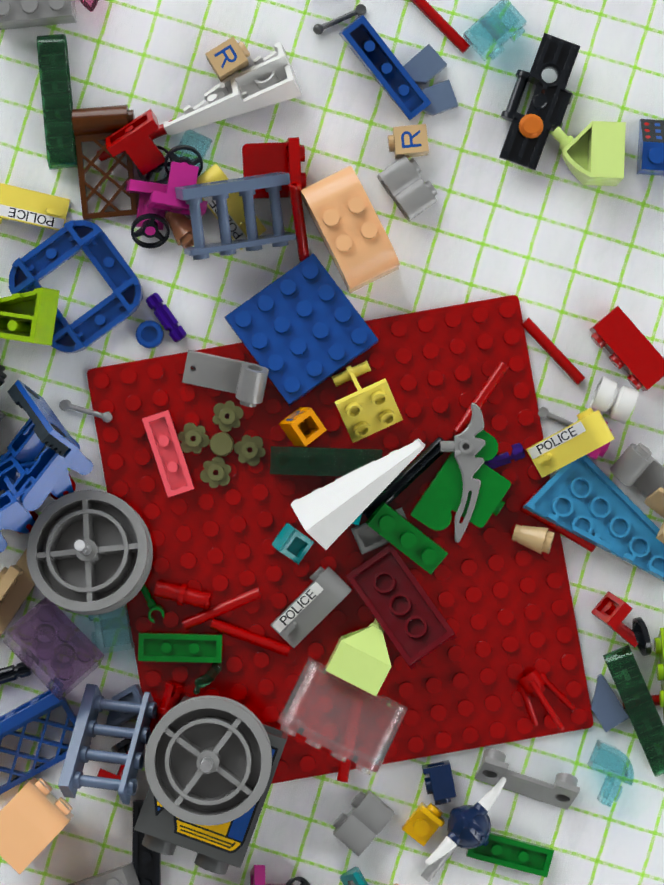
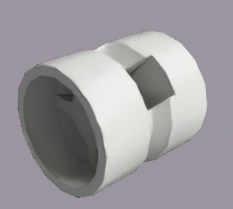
M602 376L593 393L589 408L591 407L593 411L599 409L602 415L609 412L611 419L625 424L636 404L639 391L627 386L619 388L616 381Z

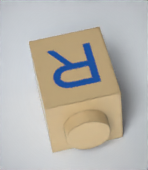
M234 36L205 53L209 64L221 82L235 72H239L249 66L247 57L250 56V53L242 41L237 43Z
M426 124L393 127V135H388L389 152L395 153V159L402 158L403 156L409 158L428 155L429 147Z

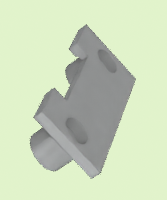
M486 749L484 751L481 765L474 778L495 786L502 777H505L506 783L503 789L568 810L580 791V787H577L578 779L568 773H558L553 785L508 770L509 764L505 763V754L496 749Z

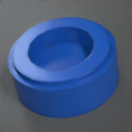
M148 320L142 322L137 327L136 339L143 347L155 348L162 343L164 331L157 322Z

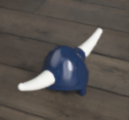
M502 777L474 806L463 805L451 810L448 820V834L425 861L426 866L436 862L456 846L473 849L482 845L486 846L489 843L491 822L487 813L506 783L505 777Z

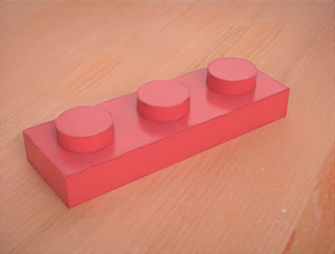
M169 410L142 418L168 498L195 489Z

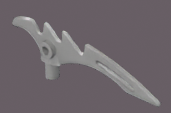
M475 403L471 404L472 417L467 428L460 434L455 435L454 441H440V452H454V457L462 475V499L455 514V542L457 543L460 542L469 524L480 490L481 481L473 478V475L484 463L482 457H475L486 444L484 439L475 437L484 429L481 409ZM472 491L466 515L463 519V522L459 523L465 508L468 492Z

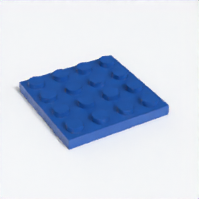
M314 253L224 317L260 366L268 368V378L289 406L379 342L378 338Z

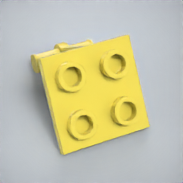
M367 360L354 367L349 365L345 367V371L331 376L336 387L351 380L357 390L335 401L353 443L403 420L386 379H382L363 389L359 385L356 377L371 371Z

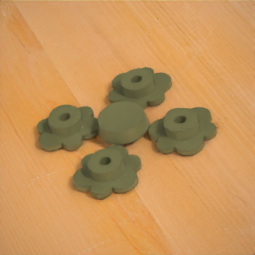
M227 401L225 404L217 403L214 406L213 411L215 415L212 421L214 424H219V429L222 432L214 434L211 439L205 434V427H197L194 423H187L184 426V432L178 434V439L182 441L180 445L183 452L189 453L193 451V453L199 454L202 451V447L209 445L212 453L217 456L212 461H205L203 463L204 470L200 473L201 480L206 483L209 482L211 488L229 484L231 467L225 464L222 457L229 455L233 448L235 453L239 455V462H247L250 466L258 465L260 457L266 454L265 449L262 448L263 440L261 437L254 436L251 438L249 435H244L242 441L234 445L233 438L226 433L232 427L238 428L241 422L239 419L244 414L243 409L235 406L233 401ZM227 413L230 415L228 419L225 418ZM192 436L196 437L195 441L191 440ZM249 447L252 448V452H251V453H249V452L247 451V449H248ZM214 470H218V475H214Z

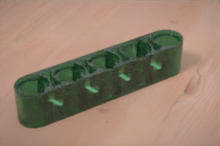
M66 35L37 36L48 166L50 170L78 167L72 124L73 101Z
M629 645L604 654L603 657L653 774L657 777L664 774V725Z

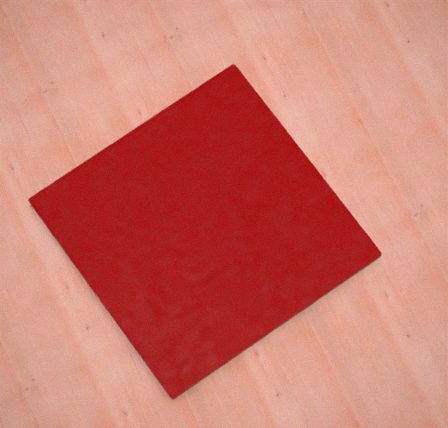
M511 295L365 321L379 342L345 367L349 365L354 367L367 360L371 371L356 377L359 385L363 389L382 379H386L403 420L354 443L335 404V401L357 391L351 380L336 387L332 377H329L289 406L270 379L267 378L263 402L256 404V407H246L240 404V400L235 397V393L182 383L188 352L88 370L87 379L93 410L101 413L110 412L113 416L110 422H104L102 418L94 416L107 493L119 497L132 507L144 520L149 530L153 545V560L145 584L155 603L161 605L165 611L164 618L159 610L152 611L151 615L155 619V623H152L148 618L149 607L141 590L127 603L143 695L144 692H151L154 701L159 705L161 704L166 681L173 682L172 685L178 683L183 686L178 704L184 695L191 698L206 695L226 697L247 707L257 716L261 723L287 732V741L271 784L339 771L352 698L361 699L363 703L350 770L576 731L593 726L592 710L561 535L521 510L523 504L529 501L550 479V474L542 478L526 450L544 439L540 416L538 415L539 410L525 331L522 326L523 320L520 303L517 296ZM243 343L196 350L197 352L258 364ZM501 361L509 368L481 408L484 419L483 430L497 440V455L508 452L510 456L512 453L511 445L520 443L524 449L525 457L517 461L512 459L511 463L493 469L511 482L510 488L502 498L505 504L498 515L492 514L482 528L476 527L469 522L458 543L455 542L456 513L453 510L451 511L452 520L450 525L441 531L428 528L410 515L451 452H444L389 504L394 510L402 507L408 521L448 552V555L433 573L429 574L392 545L454 631L457 638L454 640L449 639L415 663V668L411 670L384 631L383 635L391 668L377 696H374L327 672L326 664L341 636L366 628L375 620V617L346 575L391 543L361 554L351 529L367 522L368 518L362 513L359 525L351 524L325 550L304 530L291 507V503L297 498L300 499L312 493L313 490L319 487L322 488L334 482L336 478L338 479L374 460L376 461L389 455L390 452L396 449L399 450L413 443L418 438L425 444V447L412 461L439 437L444 441H454V436L459 434L454 431V428ZM343 367L341 370H339L338 372H336L334 375H337V374H339V373L345 371L346 368ZM227 401H233L235 406L243 409L244 414L239 419L241 422L238 428L232 427L226 433L233 438L234 445L242 441L244 435H249L251 438L254 436L261 437L263 440L262 448L265 449L266 454L260 457L258 465L250 466L247 462H239V455L235 453L233 448L229 455L222 457L225 464L231 467L229 484L211 488L209 482H203L200 478V473L204 470L203 463L205 461H212L214 457H217L210 450V446L202 447V451L199 454H195L193 451L189 453L183 452L195 489L168 498L142 418L169 410L177 436L180 432H184V426L187 423H194L197 427H205V434L211 439L214 434L222 432L219 429V424H214L212 421L215 415L213 411L214 406L217 403L225 404ZM299 407L312 408L327 429L306 447L294 446L279 425L282 420ZM227 413L225 418L228 419L230 415ZM192 436L191 440L195 441L196 437ZM249 447V448L247 449V451H248L249 453H251V452H252V448ZM214 470V475H218V470ZM463 517L460 518L459 523L463 522ZM286 523H289L314 541L299 564L272 546V542ZM516 524L549 528V531L555 532L549 554L544 552L539 554L513 541L512 537ZM320 566L324 569L329 566L352 588V591L293 648L270 625L313 582L309 577ZM157 580L180 586L183 583L187 584L188 588L211 592L209 608L258 587L262 595L261 598L214 619L291 646L288 657L210 629L213 619L185 630L182 620L205 609L188 604L180 606L177 605L176 601L154 597ZM139 633L223 634L222 663L138 661ZM535 669L540 674L544 672L548 680L575 706V710L571 711L544 685L546 690L542 693L564 726L562 731L553 722L538 696L532 698L528 694L538 722L536 727L533 726L523 696L518 690L521 686L518 680ZM157 715L155 719H151V733L153 731Z

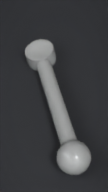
M62 400L59 404L60 409L63 411L71 409L102 418L104 422H110L113 418L110 412L101 413L73 405L69 400Z
M546 407L539 409L538 415L540 418L547 417L566 426L573 424L571 421L550 413Z

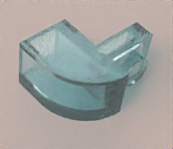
M598 739L587 765L591 769L606 775L597 799L600 803L611 807L613 801L617 802L622 793L621 781L632 786L634 771L630 760L620 749Z

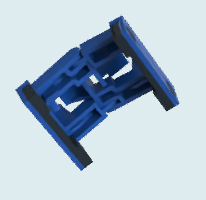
M17 380L7 392L14 403L23 408L30 418L8 445L7 453L0 456V491L3 489L6 491L0 495V530L8 529L20 534H28L38 518V514L34 510H37L43 504L49 494L53 499L57 500L75 491L76 484L67 468L81 475H87L93 470V463L80 451L78 442L69 435L44 398L20 380ZM46 445L47 447H46V448L43 450V452L39 455V458H38L36 461H34V460L36 459V457L38 456V454H39V453L41 452V450L43 449V447ZM0 532L1 553L7 548V541Z

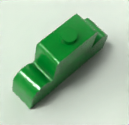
M482 430L475 437L484 439L486 444L475 457H482L484 461H489L496 456L498 443L492 435ZM451 452L410 513L412 517L435 531H441L450 525L452 520L451 511L453 510L457 513L462 499V475L454 457V452ZM484 463L473 475V478L481 481L476 505L469 521L479 528L486 524L492 514L498 515L505 504L502 498L511 486L509 480ZM472 491L468 492L465 508L461 516L463 518L466 515Z

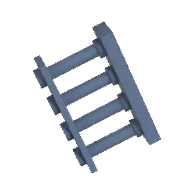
M274 172L175 187L176 199L185 200L186 204H189L194 246L184 248V254L193 256V260L210 258L209 253L219 252L221 256L236 254V249L246 248V251L262 250V245L272 243V247H282L289 245L288 241L296 240L295 233L284 232L279 192L282 190V185L290 184L289 173ZM265 188V191L269 193L273 234L258 236L253 195L256 194V189ZM239 192V196H242L247 238L232 240L227 199L229 198V193ZM212 196V199L216 201L221 242L205 245L200 203H202L203 197Z
M86 684L58 782V787L64 797L75 798L77 789L84 786L118 791L122 803L129 805L131 796H134L137 791L136 777L138 770H141L144 764L143 750L151 735V719H155L157 715V703L154 701L151 692H144L142 703L105 699L97 685ZM103 710L138 714L135 728L98 724V714ZM96 735L132 740L129 752L125 754L91 749V739ZM90 760L125 765L122 778L119 780L83 775L84 764Z

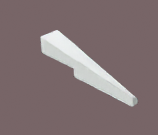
M282 43L275 44V51L262 59L260 56L253 60L255 65L241 73L235 72L203 94L204 100L193 108L190 105L183 108L184 114L170 122L164 121L163 125L169 136L302 96L298 80Z
M418 438L413 443L399 450L396 449L381 459L374 460L322 488L319 487L300 499H295L291 503V507L304 530L327 550L424 449L425 444Z

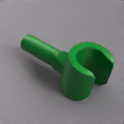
M144 584L141 592L149 607L148 618L152 623H155V619L151 615L152 611L159 610L163 618L165 611L161 605L155 603L146 584Z

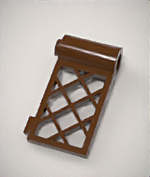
M128 105L72 109L83 220L137 215L139 194L129 193L124 189L128 180H135L133 161L126 151L119 158L114 157L116 162L107 173L94 164L104 151L112 157L106 149V143L103 146L98 141L105 140L106 137L135 119L134 110H129ZM93 141L101 147L92 160L83 154L82 142ZM125 156L127 157V165L122 162ZM83 159H85L89 163L85 169ZM119 163L128 170V178L122 186L109 176ZM92 166L104 175L95 188L85 181V174ZM106 179L119 188L109 201L97 191ZM86 186L91 190V192H90V194H89L88 196H87ZM122 191L131 199V210L120 211L112 204ZM94 194L107 203L98 213H89L88 201ZM109 206L115 210L105 212Z

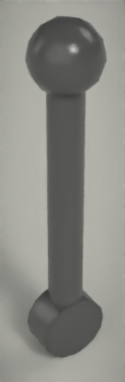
M359 4L355 10L322 25H314L313 31L319 35L323 33L324 29L353 16L365 15L366 7L363 4Z

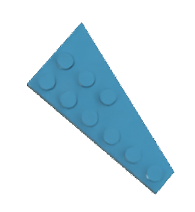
M586 455L560 468L523 506L528 511L664 581V544L656 538L660 529Z

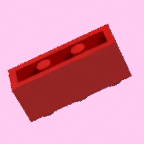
M619 306L611 310L589 329L593 333L591 339L599 348L605 347L611 354L609 356L610 361L618 369L623 368L629 374L627 380L636 390L641 388L642 391H647L664 376V358Z

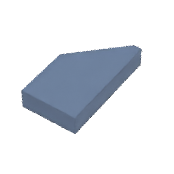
M428 44L403 67L417 84H427L447 66V63Z
M449 80L421 89L431 102L429 106L422 110L426 114L434 116L458 107Z
M599 674L591 702V710L604 731L607 732L627 720L629 716L604 676Z
M135 684L113 696L111 700L142 703L143 693L139 684ZM109 711L106 724L104 725L120 726L137 717L138 714Z

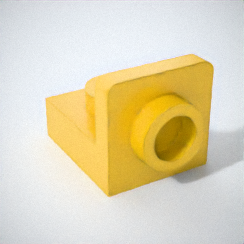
M421 802L402 826V830L424 847L439 826L442 827L444 825V819L441 817L443 812L432 803L427 806Z

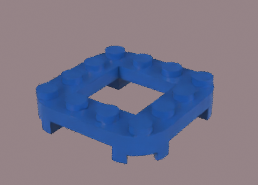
M72 220L65 223L63 228L21 259H16L12 264L9 274L8 287L11 294L33 291L42 287L39 283L40 280L83 250L114 293L71 324H69L57 308L52 347L65 353H77L88 348L130 317L138 309L143 299L142 286L135 273L103 230L95 223L86 220Z

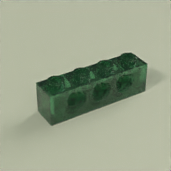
M271 446L270 474L344 476L374 460L381 459L383 450Z

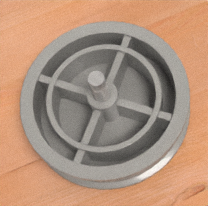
M98 490L72 492L52 502L35 521L27 543L28 569L36 587L51 602L67 611L80 615L109 613L131 601L145 584L153 560L152 540L144 520L119 497Z
M206 695L193 697L171 708L155 726L145 751L146 778L157 801L175 817L197 825L211 826L224 824L248 812L264 793L272 767L271 743L261 721L241 703L221 696Z

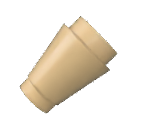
M516 524L512 540L539 554H542V552L549 554L555 532H551L549 528Z

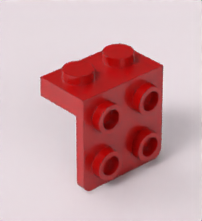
M299 137L288 138L286 142L250 143L242 147L243 177L286 172L289 173L290 183L299 182L301 190L306 188V173H301V162H305V147L300 145ZM282 185V190L279 191L280 198H290L289 185ZM265 188L255 190L254 199H269V193L265 191Z

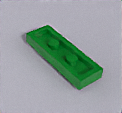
M384 501L366 522L369 527L429 574H432L448 555V552Z
M140 632L138 661L222 663L223 634Z
M490 832L489 843L486 846L482 845L477 848L467 849L466 856L547 877L554 850Z

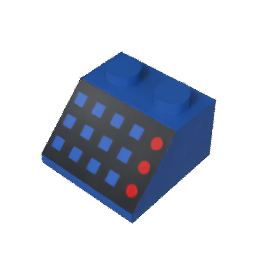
M640 119L636 174L664 176V120Z

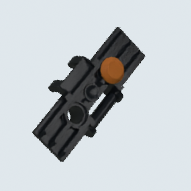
M544 33L530 73L517 70L516 77L518 78L506 111H502L501 118L512 123L499 158L536 170L551 128H553V131L557 127L562 128V120L567 106L571 104L573 93L565 88L580 49L579 45ZM553 69L557 74L556 81L546 83L541 76L543 70ZM527 82L535 84L536 87L526 115L517 113Z

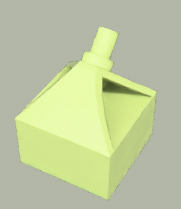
M592 121L575 138L571 135L568 137L560 127H557L551 133L560 144L559 148L562 150V158L567 167L583 185L617 186L624 179L626 122Z
M376 618L368 627L341 636L326 664L327 672L374 696H377L391 668L383 635L384 630Z

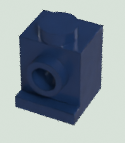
M449 760L422 765L423 774H429V777L424 778L427 795L433 794L435 805L451 802V798L456 797Z

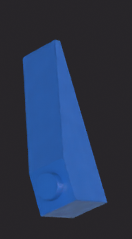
M364 15L359 16L339 32V35L409 120L413 119L431 104L430 100Z

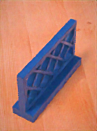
M59 684L0 716V752L15 756L11 769L0 766V772L10 774L8 782L0 786V794L66 758L69 745L63 743L66 730L73 731L77 717L64 697L65 693ZM61 705L67 714L65 724L49 720L51 711ZM47 714L46 719L40 718L41 716ZM69 719L71 720L73 726L68 725ZM32 721L44 724L41 737L26 734L27 724ZM47 725L63 729L60 742L44 738ZM21 727H23L22 732L16 731V730L20 729ZM7 735L20 737L17 750L1 747L3 737ZM23 738L39 742L36 755L20 752ZM42 743L58 747L56 756L51 759L39 757ZM61 748L67 749V750L63 751L62 753H60ZM22 757L34 760L32 769L27 772L14 770L17 758ZM12 775L18 776L15 779L11 780Z

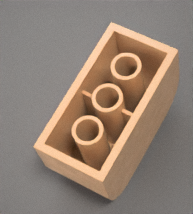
M351 166L301 190L302 200L349 293L399 269L400 263L395 250Z
M33 777L0 811V856L18 874L25 870L74 816L71 813L72 806L62 797L59 799L55 798L50 793L53 788L42 778L37 780Z

